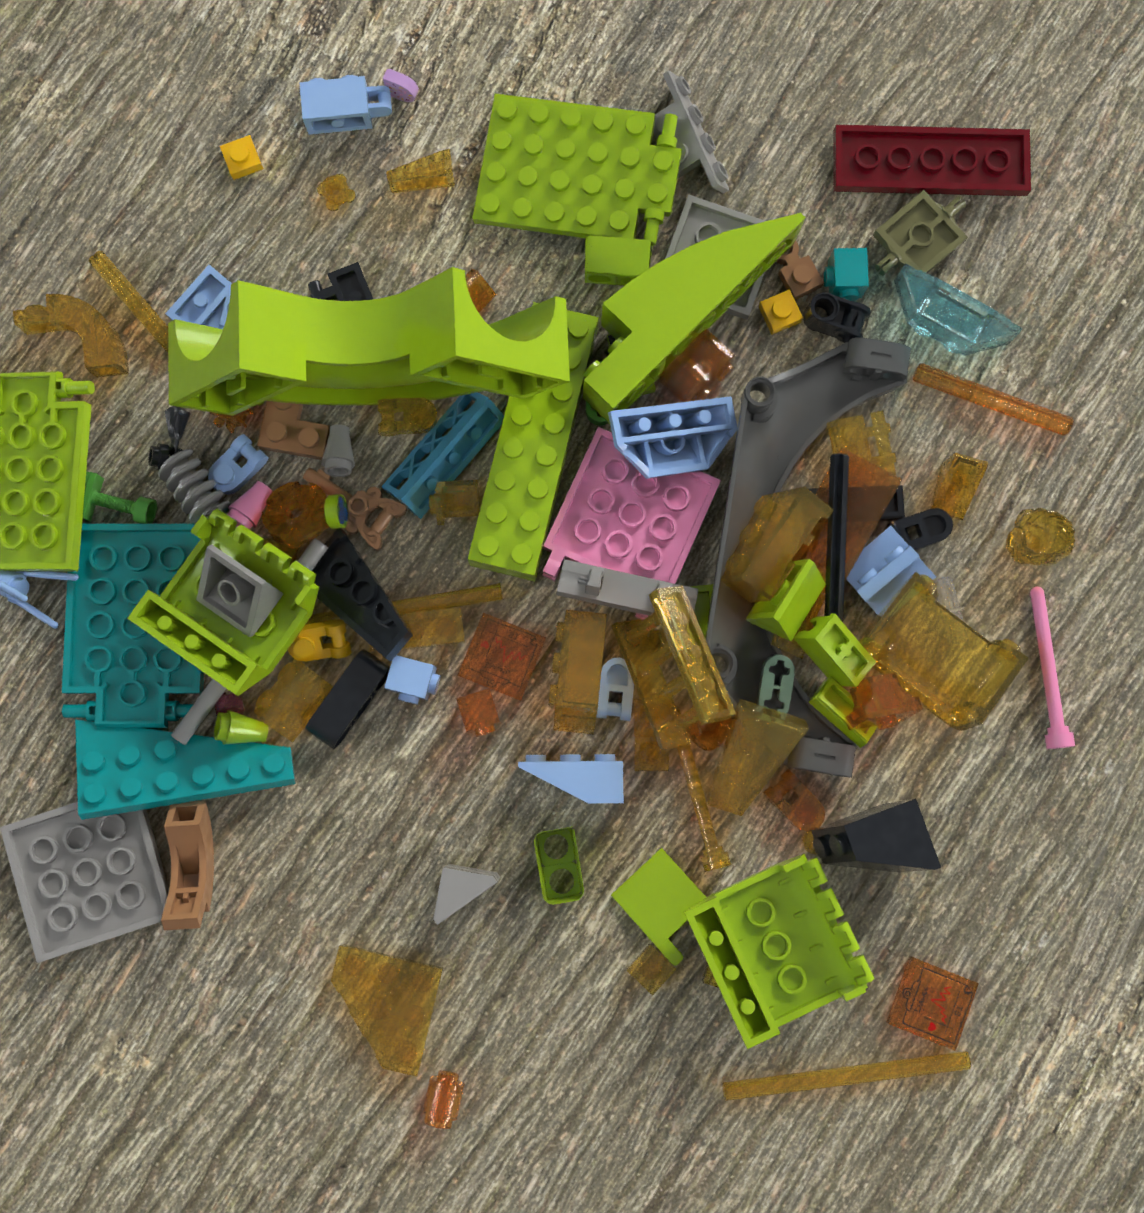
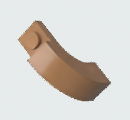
M193 801L170 805L164 824L171 856L170 888L161 918L164 930L200 928L204 912L210 911L214 882L212 826L206 801Z

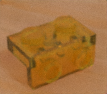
M296 659L292 663H287L278 674L279 680L271 690L267 689L259 696L254 710L261 721L292 743L306 727L315 711L334 687L302 661Z

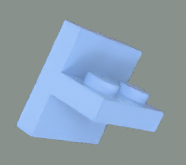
M892 526L888 527L845 564V578L882 621L935 579L936 576L919 558V554L903 540Z

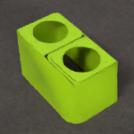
M587 236L585 238V283L625 286L650 268L652 250L650 251L651 240Z
M567 827L536 834L534 845L544 900L552 905L579 900L584 894V886L574 829ZM551 835H561L568 842V852L560 859H552L545 853L544 843ZM558 869H566L574 877L573 888L565 894L556 893L550 886V877Z

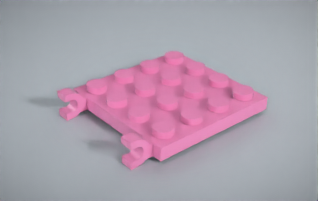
M598 427L543 545L544 550L551 552L543 569V576L555 581L564 559L675 584L721 480L701 471L646 479L614 447L612 432ZM655 590V594H654V598H653V603H654V600H655V596H656V594H657V591H656V590ZM636 613L635 615L636 618L641 619L645 622H647L650 617L648 615H643L639 613Z

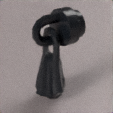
M172 406L165 410L171 447L168 444L160 443L157 446L150 447L148 464L149 466H154L155 470L160 469L169 458V454L172 456L183 451L178 448L179 440L184 434L191 415L183 407Z

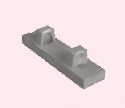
M564 559L556 595L691 625L699 589ZM655 590H656V591H657V594H656V596H655V600H654V603H653V598H654V594H655Z

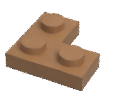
M267 401L257 446L262 450L322 460L329 437L330 426L300 420L303 404Z

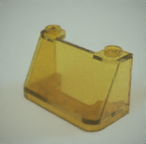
M915 572L859 637L858 641L876 661L873 666L874 669L944 723L959 731L981 725L1029 658L1021 653V648L1015 642L1009 639L993 640L990 642L936 601L939 593L936 589L937 584L931 578Z

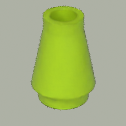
M228 710L227 713L219 712L214 726V739L222 741L223 744L265 742L268 736L269 725L268 722L259 721Z

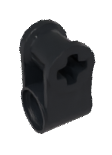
M822 292L815 295L803 313V321L810 330L834 337L846 343L852 338H863L861 334L865 319L870 317L871 309L865 304ZM815 307L823 308L827 312L828 317L819 316L815 312Z

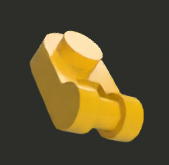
M341 619L306 624L288 648L289 654L298 661H313L331 657L340 659L349 656L352 651L350 643L345 640L344 636L347 631L345 622ZM322 636L331 637L332 643L323 644Z

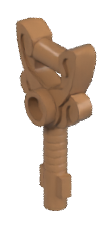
M308 468L303 475V479L309 482L308 487L319 494L323 491L327 495H344L348 506V523L345 530L350 534L360 532L364 540L375 551H379L382 548L381 534L392 518L401 517L407 512V507L400 502L382 498L383 495L377 487H370L367 493L363 490L358 491L352 496L330 481L331 476L321 469L315 471L312 468ZM378 508L382 509L371 527H367L368 515Z

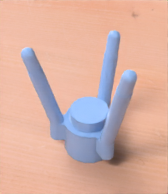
M0 570V595L6 597L9 602L20 606L52 628H58L59 625L56 621L26 602L28 600L26 595L30 587L26 578L35 577L76 581L79 576L77 574L53 571Z

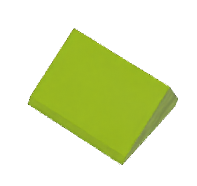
M810 559L780 563L746 617V620L784 639L792 641L826 585L815 563Z

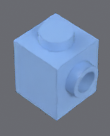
M396 655L391 662L384 688L399 693L398 700L418 705L419 699L428 701L430 694H436L440 675L435 674L437 668L432 664Z

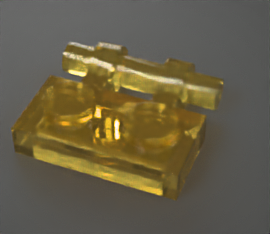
M884 410L870 413L873 425L871 427L865 428L863 415L827 422L833 454L839 453L849 456L848 486L875 481L873 467L881 466L883 479L897 476L894 465L897 462L896 452L892 453L888 433L892 432L890 423H886ZM875 437L879 456L871 457L868 438Z

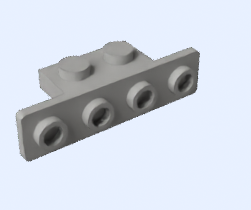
M668 70L663 76L675 102L655 114L653 133L656 140L659 135H662L665 114H675L678 117L675 137L677 138L676 148L682 149L677 179L702 164L712 188L724 194L729 191L725 181L728 179V174L720 161L717 162L713 153L716 150V146L711 136L707 132L704 133L700 124L703 122V116L698 107L690 101L688 95L691 93V89L683 76L678 77Z

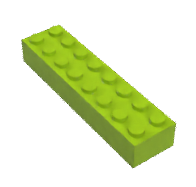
M567 310L570 382L525 399L509 396L468 555L470 566L536 581L543 545L546 540L583 392V383L586 378L583 374L590 364L598 331L599 317Z

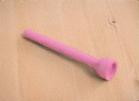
M1037 586L1031 589L1030 596L1050 728H1047L1048 735H1044L1046 749L1074 747L1073 732H1069V726L1064 724L1044 590Z

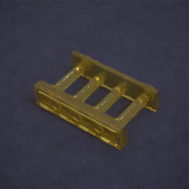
M683 585L658 588L649 594L655 611L643 621L637 619L616 622L611 625L661 752L689 745L690 740L685 729L697 721H700L701 725L728 720L736 715ZM661 625L667 643L654 652L647 634ZM673 656L680 675L667 684L660 665ZM686 688L694 707L680 716L672 697Z

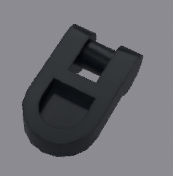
M933 508L887 524V527L892 526L903 540L916 551L946 539L952 532L953 521L950 515L943 509ZM915 526L919 538L911 540L907 529Z

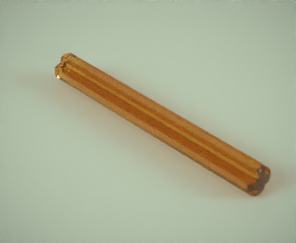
M920 363L914 371V382L1064 436L1070 432L1074 420L1070 416L924 363Z

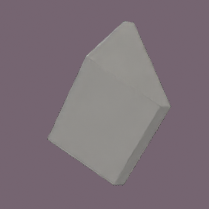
M211 544L206 548L197 601L248 637H252L280 600L283 593Z
M453 864L444 866L433 918L436 924H440L495 885L500 880L498 873Z

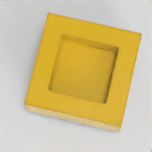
M250 135L220 146L233 180L264 169Z
M790 289L760 301L758 305L771 335L795 326L803 320V316Z

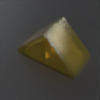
M959 453L952 454L941 464L930 509H943L951 518L963 520L985 474L988 462Z

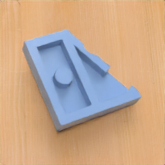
M208 265L165 314L171 320L177 319L223 329L229 309L232 283L211 265Z

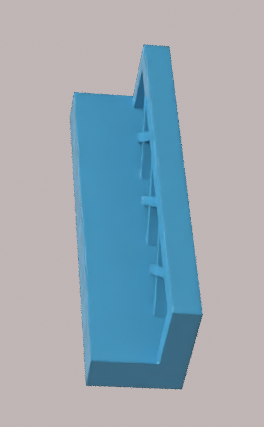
M478 392L459 396L381 487L401 501L414 515L421 519L499 429L504 415L488 397ZM472 400L475 401L474 404L467 411L463 412V410ZM451 427H452V429L449 431V433H448L447 435H445V436L442 437V434H443L448 428H451ZM430 452V455L424 461L420 462L422 457ZM405 478H408L406 483L399 490L396 489L397 486Z

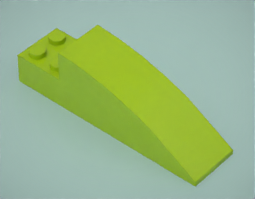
M797 213L719 233L662 260L628 282L603 302L601 326L616 340L607 351L609 355L601 363L598 360L593 362L583 375L586 378L583 383V399L604 417L609 424L608 412L629 409L795 243L806 217L802 213Z

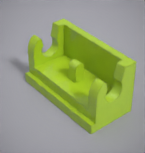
M836 614L812 618L810 622L815 627L809 631H799L793 639L827 678L831 676L841 686L857 687L876 661Z

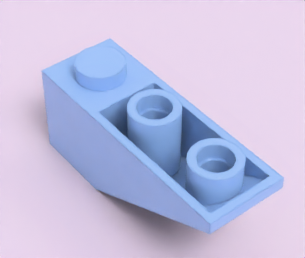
M579 754L560 755V761H546V755H526V762H518L519 768L588 804L624 803L623 761H615V754H595V761H581V755Z

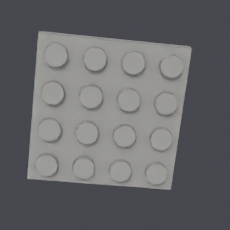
M78 802L0 827L37 963L161 922L169 885L147 809L81 820L78 815Z

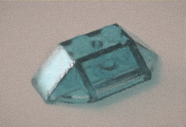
M906 263L894 280L907 324L914 327L915 332L919 335L932 337L941 342L943 347L952 353H960L965 356L1009 345L1022 330L1019 325L1012 323L1010 319L937 277L921 270H915L914 267Z

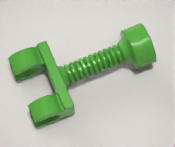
M86 471L83 520L91 522L97 505L132 514L133 521L136 523H153L157 513V501L155 499L140 496L134 502L100 493L104 478L97 473Z

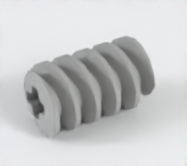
M186 449L169 457L160 467L158 476L162 481L166 482V488L170 492H174L175 501L182 503L181 509L186 514H189L190 522L196 524L202 515L208 517L217 508L225 513L231 503L229 501L218 503L224 493L221 490L211 493V490L216 485L215 480L203 482L208 476V470L201 469L196 471L201 461L198 458L188 460L193 450Z

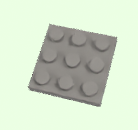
M688 194L665 259L719 233L765 221ZM764 273L725 313L748 320Z

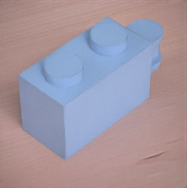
M345 75L338 79L325 80L323 78H314L307 82H299L302 119L308 135L372 129V118L385 117L392 114L390 88L387 86L367 87L365 76Z

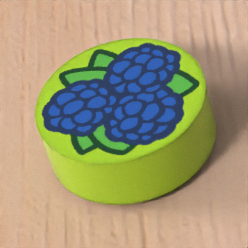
M342 494L328 495L325 499L324 515L326 523L331 529L345 528L348 523V506Z

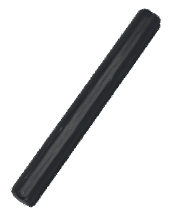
M837 453L830 456L824 616L836 614L843 622L849 456Z

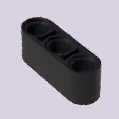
M365 648L362 649L315 711L305 729L333 750L336 749L387 680L390 666Z

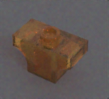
M896 673L868 677L861 681L857 687L849 689L853 698L854 708L852 713L845 717L849 730L877 726L878 730H884L896 726L900 721H904L923 710L919 696L909 695L903 690Z

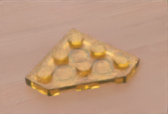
M341 944L339 945L332 973V984L344 999L350 1010L349 1013L362 1035L367 1038L382 1069L417 1077L420 1071L443 967Z

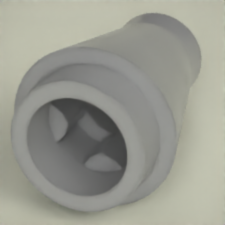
M340 424L330 426L329 437L321 461L324 472L327 475L345 477L350 475L352 468L355 467L350 440V428L348 426Z

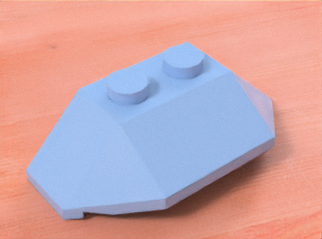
M731 396L608 412L614 447L646 479L709 469L738 429Z

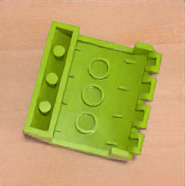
M217 508L208 517L202 515L190 532L201 540L159 596L147 590L127 619L226 689L239 696L274 670L312 616L319 586L314 583L316 573L298 561H294L290 565L292 557L271 543H266L263 546L264 539L242 524L236 528L237 521ZM211 544L283 593L280 600L252 637H248L197 601L206 548Z
M805 854L774 864L711 894L684 911L747 1049L781 1034L778 1027L840 997L847 1002L866 993L867 983L875 979L864 955L855 957L852 955L853 952L860 949V946L848 921L841 923L836 921L844 913L832 888L821 890L819 886L826 883L828 879L817 857L807 860Z

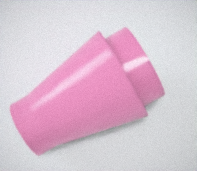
M257 481L253 487L228 506L230 511L227 515L237 521L236 527L242 524L248 529L256 528L274 492L264 483Z

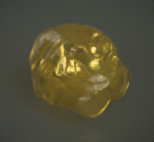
M1044 508L1024 509L1017 516L1014 524L1015 527L1008 533L1006 539L1007 550L1017 563L1049 566L1057 564L1070 555L1075 547L1074 543L1076 540L1074 534L1076 530L1072 522L1057 511Z

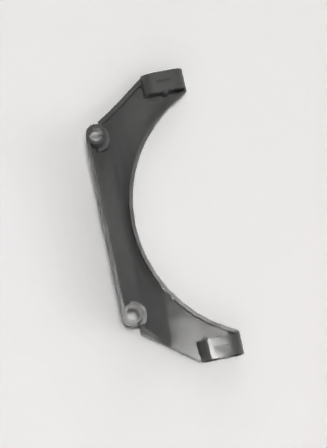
M852 338L849 342L793 369L769 378L761 376L751 379L747 383L741 397V410L704 648L700 661V671L706 679L720 682L719 696L776 759L788 768L852 778L856 744L809 703L810 698L804 692L795 676L790 707L784 717L778 720L768 719L759 712L757 707L763 663L773 654L783 655L774 633L746 620V617L765 588L764 558L771 515L779 493L792 468L804 451L823 431L843 415L865 402L892 392L906 384L911 348L904 344L870 338ZM757 390L762 392L766 397V401H754L751 398L750 392ZM717 655L724 659L726 664L725 671L723 673L712 672L708 666L709 657ZM778 660L775 666L770 665L769 671L775 674L774 684H779L781 674H787L788 668L782 666V660ZM773 689L772 698L764 701V705L770 710L769 713H774L775 708L782 707V702L777 700L778 689Z

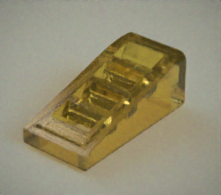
M450 149L433 153L386 172L391 193L455 186Z

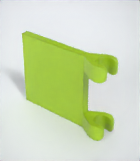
M661 848L616 889L611 896L669 962L676 966L684 957L668 938L687 921L684 911L707 897Z

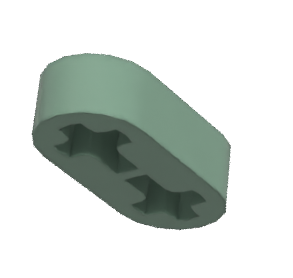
M782 654L769 656L764 661L761 671L757 707L763 716L771 720H778L784 717L790 707L795 666L787 656ZM778 660H782V666L788 668L787 674L780 675L779 684L777 685L774 684L775 674L770 672L769 668L770 665L775 666ZM773 689H778L777 700L782 702V707H777L774 713H769L770 710L764 705V701L772 698Z

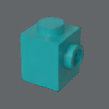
M867 248L833 249L828 259V267L824 268L823 274L824 287H829V293L849 301H856L863 297L869 287Z

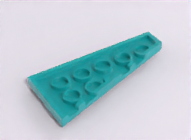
M75 719L78 815L81 820L296 784L291 747L253 742L223 744L222 741L215 740L214 737L193 735L187 744L184 745L171 736L173 732L130 727H96L95 722Z

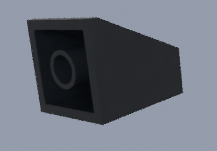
M916 798L880 804L811 830L814 837V850L821 858L822 863L826 865L898 873L941 868Z

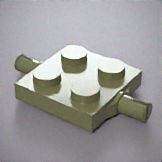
M923 190L875 230L873 236L886 249L888 254L879 263L875 264L876 271L878 272L881 269L879 274L884 276L897 264L917 283L968 238L957 226L954 216L966 207L965 200L960 202L962 197L956 196L953 201L944 207L936 203Z

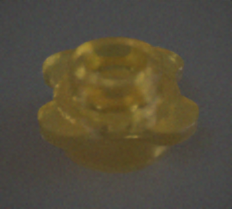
M343 174L329 176L317 187V192L326 200V207L329 211H337L339 206L346 202L352 203L356 198L355 191L349 189L347 178ZM335 190L339 191L338 195L333 194Z

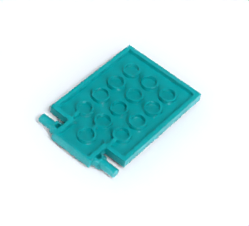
M82 524L78 571L67 572L77 574L79 578L76 581L67 580L62 693L96 694V701H87L86 704H64L62 707L63 718H86L87 721H95L96 727L168 728V721H179L180 718L185 717L193 704H180L179 701H169V694H201L203 692L204 672L127 619L147 590L159 596L201 540L190 532L195 524Z

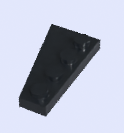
M338 528L324 544L328 549L312 570L316 573L314 583L319 586L317 598L391 662L413 634L345 531Z

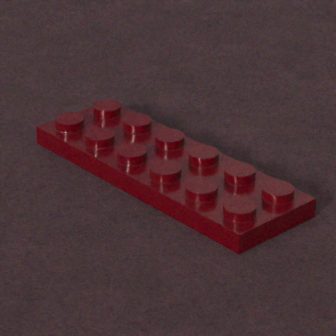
M835 125L833 130V191L920 194L924 190L927 194L1028 196L1031 192L1030 129Z

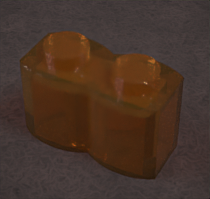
M706 328L660 374L659 382L680 402L705 400L711 393L708 387L717 379L720 382L724 381L734 370L735 367L731 364L736 355Z

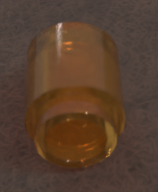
M440 1070L438 1075L430 1076L422 1113L425 1114V1124L435 1128L450 1129L453 1121L457 1120L465 1086L459 1080L457 1073Z

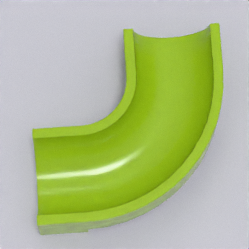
M451 267L402 293L362 301H334L311 298L237 280L231 284L229 309L223 329L177 319L168 323L169 405L234 416L264 401L309 405H385L438 400L481 391L525 399L570 382L566 299L554 296L507 318L487 324L472 302L467 288L465 270Z

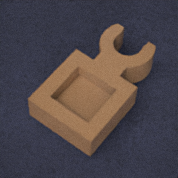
M795 241L789 248L791 253L783 254L776 262L784 265L779 270L778 275L786 290L790 289L794 299L797 300L822 288L824 282L809 255L801 259L799 258V245Z

